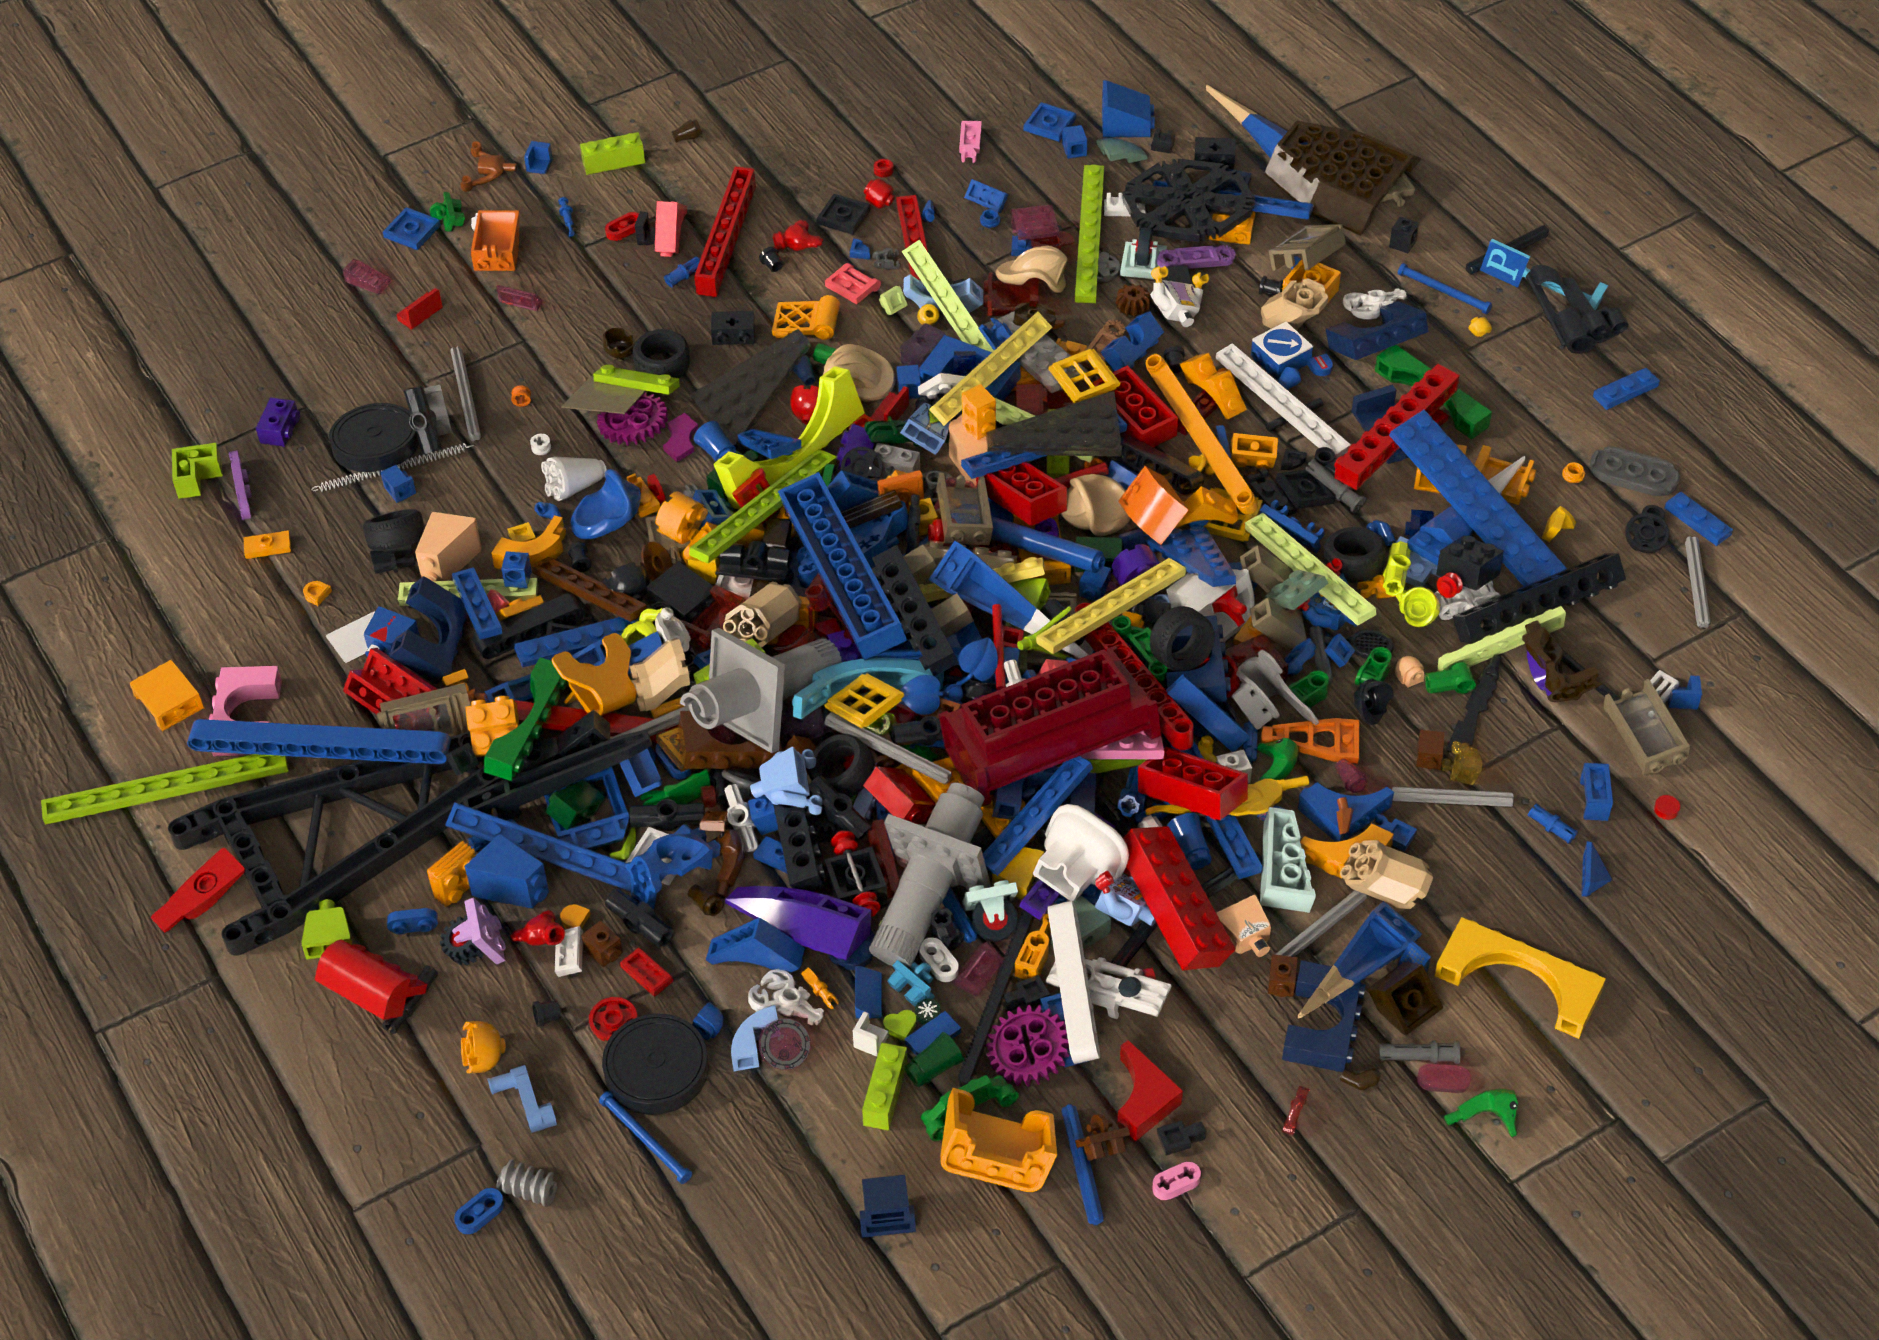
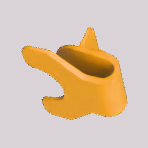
M617 633L607 635L602 639L606 650V659L599 666L580 663L566 651L554 655L552 658L554 667L559 675L568 681L569 687L572 690L570 695L564 700L566 705L578 700L587 713L594 709L603 716L635 702L636 688L628 676L631 650L622 636Z

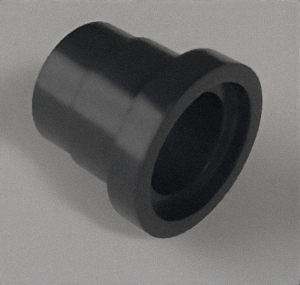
M774 246L765 248L759 255L760 262L765 264L771 272L779 271L784 265V262L778 255V250Z
M1178 346L1167 348L1163 353L1167 365L1173 373L1181 372L1180 363L1184 362V349Z
M557 1000L542 1003L535 1001L532 1003L533 1016L537 1027L544 1026V1023L561 1019Z

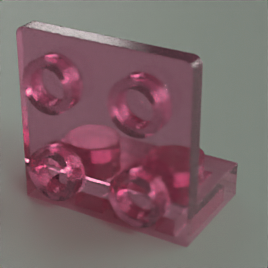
M1052 204L1011 209L1012 232L1017 233L1019 240L1059 235Z

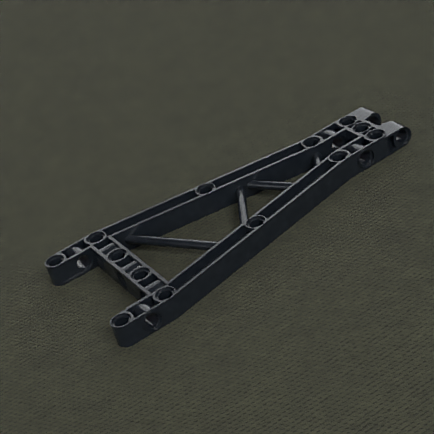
M470 731L450 737L449 752L466 743H469L472 748ZM558 737L545 738L541 741L534 739L532 751L529 756L525 755L520 773L563 758L558 754ZM485 756L476 757L478 762L485 760ZM448 759L442 764L363 760L222 798L174 819L168 825V831L174 846L179 850H186L224 835L236 860L245 868L244 875L261 909L226 925L222 930L221 935L227 951L231 955L238 956L292 932L305 923L306 915L309 911L319 910V903L322 900L328 899L336 903L449 828L446 826V822L454 802L464 805L463 797L505 779L484 773V766L482 768L475 766L466 771V773L471 774L470 776L429 802L432 775L453 769ZM422 778L418 810L409 816L363 795V793ZM349 798L398 822L311 879L323 804ZM313 807L300 887L284 896L279 880L269 861L265 860L260 844L249 824Z

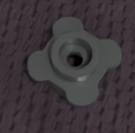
M694 483L692 486L686 484V489L683 493L693 499L695 490L702 489Z

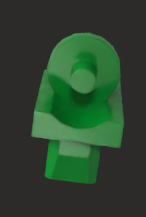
M444 192V202L434 203L430 207L429 212L432 218L443 220L445 231L451 232L453 226H463L465 216L461 212V200L451 199L450 192Z

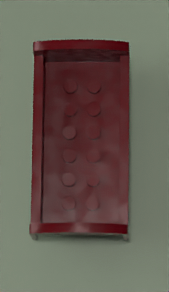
M1116 646L1108 648L1107 652L1103 649L961 705L962 708L950 713L945 711L938 714L945 749L963 783L984 796L985 799L981 807L991 804L989 791L1141 731H1144L1151 740L1161 736L1156 700L1150 701L1119 659Z

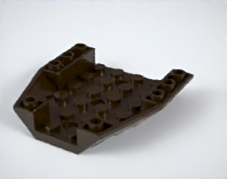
M1296 121L1277 143L1265 170V175L1293 200L1314 204L1312 214L1336 225L1342 224L1344 229L1361 236L1371 224L1374 209L1406 170L1411 173L1421 158L1362 132ZM1378 174L1379 177H1373L1371 175Z

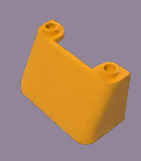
M953 1088L948 1098L940 1155L941 1166L944 1170L1025 1192H1035L1041 1189L1057 1156L1054 1115L1035 1110L1027 1113L1022 1123H1017L973 1111L975 1101L971 1093Z

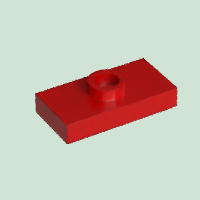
M639 947L620 962L621 968L654 997L674 982L673 977Z

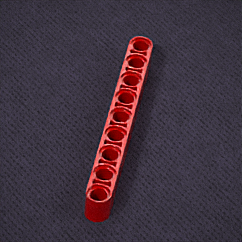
M1081 603L1077 605V607L1075 608V613L1087 607L1091 603ZM1109 622L1086 634L1084 639L1095 653L1103 649L1107 652L1108 648L1117 647L1119 659L1150 701L1156 700L1160 729L1163 735L1178 750L1191 748L1194 742L1192 721L1173 698L1167 694V691Z

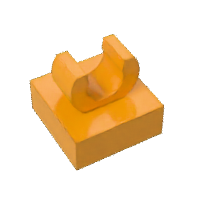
M463 669L444 676L442 683L444 688L465 683L469 677L466 670ZM465 683L466 690H467V692H468V691H469V687H468L467 683Z

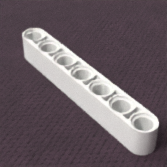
M1072 900L1048 906V915L1070 1054L1073 1063L1078 1064L1099 1059L1100 1049L1079 920L1074 901Z

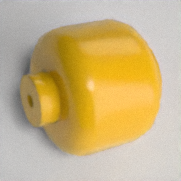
M932 304L922 306L917 314L919 323L924 326L934 325L939 319L937 307Z
M1475 317L1471 320L1468 329L1475 336L1481 337L1486 333H1490L1492 326L1487 318Z

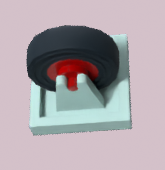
M1141 228L1138 240L1133 239L1132 242L1125 243L1120 276L1154 279L1151 271L1159 267L1157 257L1160 251L1167 249V246L1158 245L1157 241H1152V229Z
M1008 880L994 883V887L984 889V885L969 888L970 892H966L962 905L965 912L974 910L972 924L977 934L990 942H999L1007 939L1014 932L1017 925V912L1010 903L1013 902L1018 893L1016 882L1009 883Z

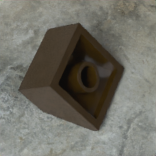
M1403 962L1367 989L1377 1010L1397 1030L1406 1036L1443 1009L1441 1001L1422 964Z

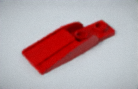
M221 848L169 898L166 904L151 916V919L166 933L184 917L187 919L199 917L209 910L244 874L245 868L226 848Z

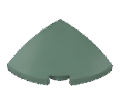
M1114 138L1096 140L1102 154L1107 155L1110 161L1126 158L1128 163L1148 159L1147 154L1133 143Z

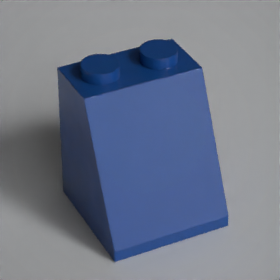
M1103 80V137H1150L1151 129L1155 128V117H1151L1154 116V104H1150V96Z
M501 834L497 835L465 865L471 894L476 898L533 908L536 904L542 902L549 893L543 863Z

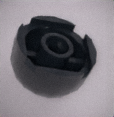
M635 562L622 565L611 572L612 577L609 580L606 577L604 578L603 583L607 588L624 593L639 601L643 600V597L646 595V587L650 584L649 575L641 562L640 566H636Z

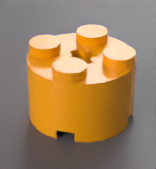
M676 491L670 495L673 498L669 502L664 501L656 516L655 524L659 526L656 530L680 544H685L689 540L692 541L697 535L702 521L708 514V510L704 508L703 504Z

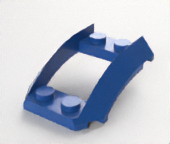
M612 766L583 780L591 783L602 779L614 816L568 830L551 817L558 839L588 850L617 843L624 839L630 816L624 804ZM565 786V787H563V788H561V789H558V790H556V791H559V792H560L561 790L565 789L567 786ZM554 792L549 793V794H547V795L544 796V797H545L546 804H547V807H548L549 804H550V803L548 802V801H549V798L551 797V795H552Z

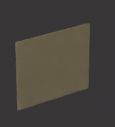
M590 376L561 408L625 414L643 395L645 390L594 382V377Z

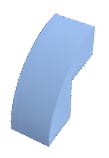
M775 1005L755 1012L736 1031L731 1046L733 1071L759 1067L756 1040H761L764 1030L771 1023L778 1020ZM780 1031L772 1033L770 1038L779 1037Z

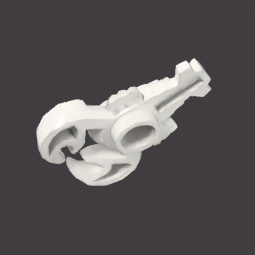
M1399 288L1395 289L1394 292L1372 290L1368 291L1369 295L1354 292L1344 296L1343 305L1357 318L1376 319L1380 316L1381 307L1394 303L1398 298L1407 299V295L1404 290Z
M770 970L761 980V986L771 982L768 984L767 989L777 990L771 995V1001H769L768 993L765 989H762L761 994L757 993L760 985H755L749 990L748 1002L756 1012L775 1005L776 1010L783 1016L791 1017L793 1015L800 1018H808V1024L818 1025L823 1018L824 1010L822 1008H812L807 1002L810 993L803 989V987H799L797 990L793 976L785 970Z

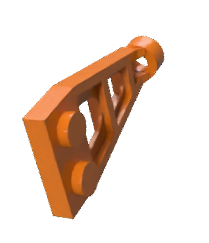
M1331 718L1318 720L1319 724L1317 725L1310 721L1272 725V727L1262 726L1261 743H1270L1282 738H1289V733L1306 732V743L1294 741L1298 746L1299 752L1333 762L1358 764L1359 720ZM1317 732H1332L1334 734V746L1325 747L1316 744L1313 741V735Z

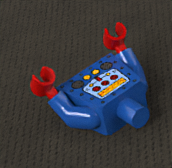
M1335 558L1332 560V564L1330 562L1326 564L1331 571L1348 584L1344 574L1339 572L1342 568L1340 559ZM1319 592L1296 608H1302L1303 618L1309 620L1315 627L1320 626L1336 631L1345 622L1354 627L1358 626Z

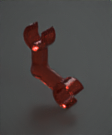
M1299 1086L1296 1096L1291 1102V1108L1282 1132L1294 1135L1301 1109L1307 1102L1306 1098L1310 1091L1309 1088Z

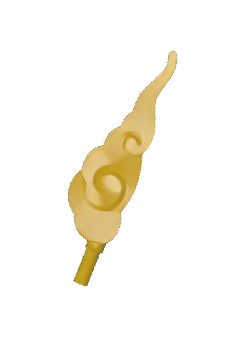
M1308 776L1287 780L1263 779L1254 784H1248V800L1229 813V815L1243 816L1266 813L1269 807H1273L1281 801L1283 791L1309 785ZM1157 805L1145 810L1146 815L1157 812L1192 813L1189 809L1177 805Z

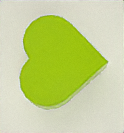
M903 1010L899 1014H889L883 1020L884 1029L888 1031V1034L902 1041H905V1038L912 1034L917 1024L916 1015L910 1010Z

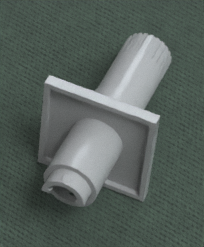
M717 628L712 630L709 680L692 686L689 692L681 697L680 704L683 706L689 705L693 718L703 728L711 729L723 724L768 752L774 753L779 751L782 701L810 685L814 673L831 665L842 663V658L835 644L823 638L770 657L726 631Z
M951 783L947 793H942L939 796L925 827L890 814L887 815L884 824L896 860L905 870L869 947V951L877 959L892 966L898 960L908 969L911 968L931 925V913L939 908L950 885H961L966 887L968 891L969 888L984 885V889L991 887L981 847L970 844L982 819L983 812L980 808L985 799L980 792L972 787L961 783Z

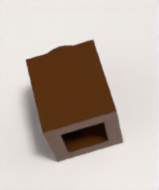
M1420 729L1416 767L1440 770L1443 758L1444 732Z

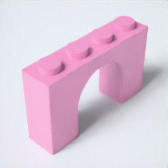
M278 666L221 667L220 676L216 678L215 682L217 694L212 698L214 711L213 714H210L209 720L235 721L230 718V714L241 703L257 699H279L282 679ZM212 752L213 756H244V755H252V754Z

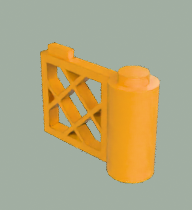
M826 295L821 297L819 301L778 302L772 335L776 336V338H788L789 335H815L822 340L832 338L840 307L839 300L834 296ZM786 309L793 310L787 315H784L782 313V311ZM806 309H813L808 314L802 312ZM796 315H799L801 317L795 322L790 320ZM785 322L789 324L786 328H779ZM805 322H808L810 324L809 327H799Z

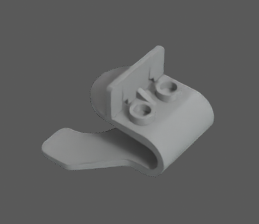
M1261 650L1258 652L1259 657L1250 658L1239 666L1236 675L1242 684H1240L1241 688L1232 697L1254 728L1259 730L1273 717L1277 719L1280 716L1275 706L1269 700L1273 695L1283 697L1306 720L1315 725L1319 724L1313 712L1285 684L1280 676L1283 671L1270 654Z

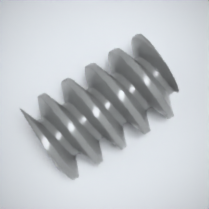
M510 1159L499 1174L496 1189L499 1191L503 1190L506 1194L512 1193L513 1196L518 1198L522 1196L527 1201L532 1199L533 1203H542L545 1207L550 1206L557 1192V1182L553 1181L554 1173L549 1172L546 1178H544V1170L539 1169L536 1175H534V1166L531 1165L524 1172V1163L520 1162L515 1169V1160Z

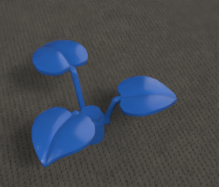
M990 638L973 641L963 647L959 654V665L969 675L957 681L956 684H946L939 691L940 682L936 677L920 675L908 681L899 690L904 693V697L901 700L913 712L920 715H929L936 711L940 705L939 696L962 705V684L970 680L973 675L978 680L985 681L995 673L998 655L994 643Z

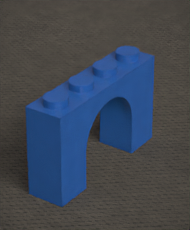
M944 335L920 366V382L923 384L940 373L952 374L959 369L976 368L992 352ZM1015 361L985 388L994 398L1004 402L1020 380V362Z

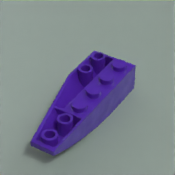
M749 886L737 887L725 899L727 905L753 919L761 917L798 944L839 959L847 960L870 935V909L820 893L786 887Z

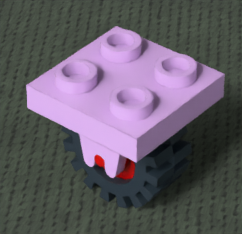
M474 897L464 901L467 915H464V919L461 916L457 917V922L454 920L450 921V928L445 926L446 934L441 933L440 936L443 939L440 941L442 951L459 965H462V963L469 965V960L473 963L476 962L477 956L480 958L483 956L481 952L487 955L496 965L504 962L503 950L506 949V946L500 936L499 930L502 929L498 917L490 914L484 904L481 905Z

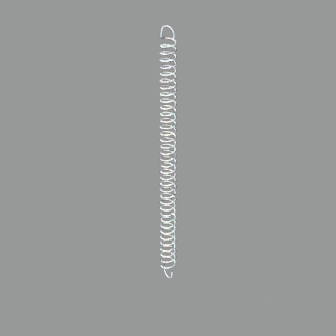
M451 446V451H450V449H449L448 447H447V452H446L445 449H443V454H442L443 458H445V456H444V451H445L447 457H449V455H448V450H449L451 456H453V454H452V449L454 450V448H453L452 446ZM431 452V457H430V455L427 453V458H426V456L423 454V459H422V457L419 455V461H418L419 465H420V458H421L423 464H424V457H425L427 463L429 462V461H428V455H429V458H430V460H431V462H432V461H433V460H432V454H433V452ZM411 457V459H410V460H411V463H410L409 459H407L406 462H405V461L403 462V466H402L403 469H404V463H405L406 467L408 468V461H409L410 466L412 467V460H413L412 457ZM358 472V477H357V475L354 473V479H353L354 483H356V481H355V476H356L358 482H360V479H359V474H360V473H359V472ZM350 474V480H349V483H350V484H352V482H351V477H352V475H351V474ZM346 475V481H345L344 477L341 478V479H342V483H341V480H340L339 478H337V481H338L337 486H338V488H339V481H340V483H341L342 486H343V480H344L345 484L347 485V478H348L347 475ZM333 479V483H332L331 480H329V484H330L329 489H330V490H331V484H332L333 488L335 489V482H334L335 479ZM321 482V487H320V486H315V487H313V488L319 487L320 490H321V492H323V487H322L323 482Z

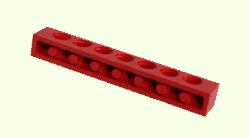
M734 167L694 275L697 295L717 297L756 189L755 170L753 168Z
M1437 364L1432 370L1429 369L1419 382L1414 383L1407 394L1401 396L1399 402L1394 407L1391 406L1387 410L1386 415L1381 419H1377L1374 426L1369 431H1365L1356 444L1353 443L1349 447L1348 452L1343 457H1338L1334 464V468H1336L1334 478L1355 490L1360 488L1400 448L1389 436L1390 432L1422 410H1425L1432 416L1457 391L1460 375L1440 364Z

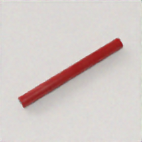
M994 604L992 606L993 635L998 655V664L995 671L996 690H1000L1006 687L1002 607L1000 604Z

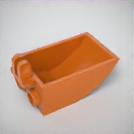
M478 210L471 248L474 271H515L519 249V210Z
M1144 466L1118 501L1134 523L1160 545L1163 544L1188 511L1167 479Z

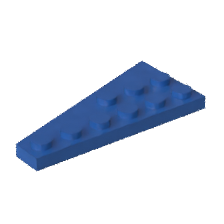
M1193 526L1188 530L1173 529L1162 545L1153 540L1149 535H1144L1145 545H1150L1153 552L1160 551L1163 558H1171L1182 566L1184 565L1188 573H1197L1198 578L1210 586L1218 587L1236 584V575L1206 527Z

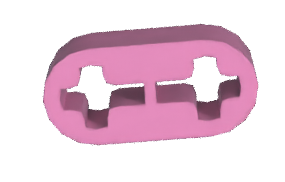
M1184 1162L1157 1174L1153 1179V1194L1160 1200H1169L1196 1188L1200 1183V1168L1193 1162ZM1184 1172H1187L1189 1175L1193 1174V1179H1189L1188 1176L1184 1177ZM1160 1183L1169 1185V1189L1166 1190L1164 1187L1160 1188Z

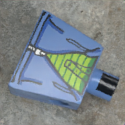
M923 403L910 416L900 434L936 455L946 440L951 420L944 426L929 410L932 406L928 403Z

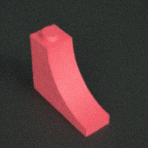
M657 201L655 252H660L662 257H673V253H679L681 226L684 216L687 214L686 205L678 202Z

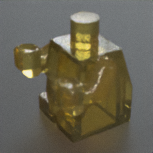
M1454 741L1452 752L1456 755L1453 764H1451L1449 759H1443L1441 763L1442 770L1452 771L1450 774V780L1474 785L1482 771V759L1477 749L1469 746L1468 743L1461 744L1458 741Z

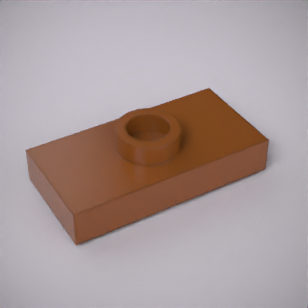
M707 811L700 821V830L710 832L725 831L729 824L727 819L728 811Z

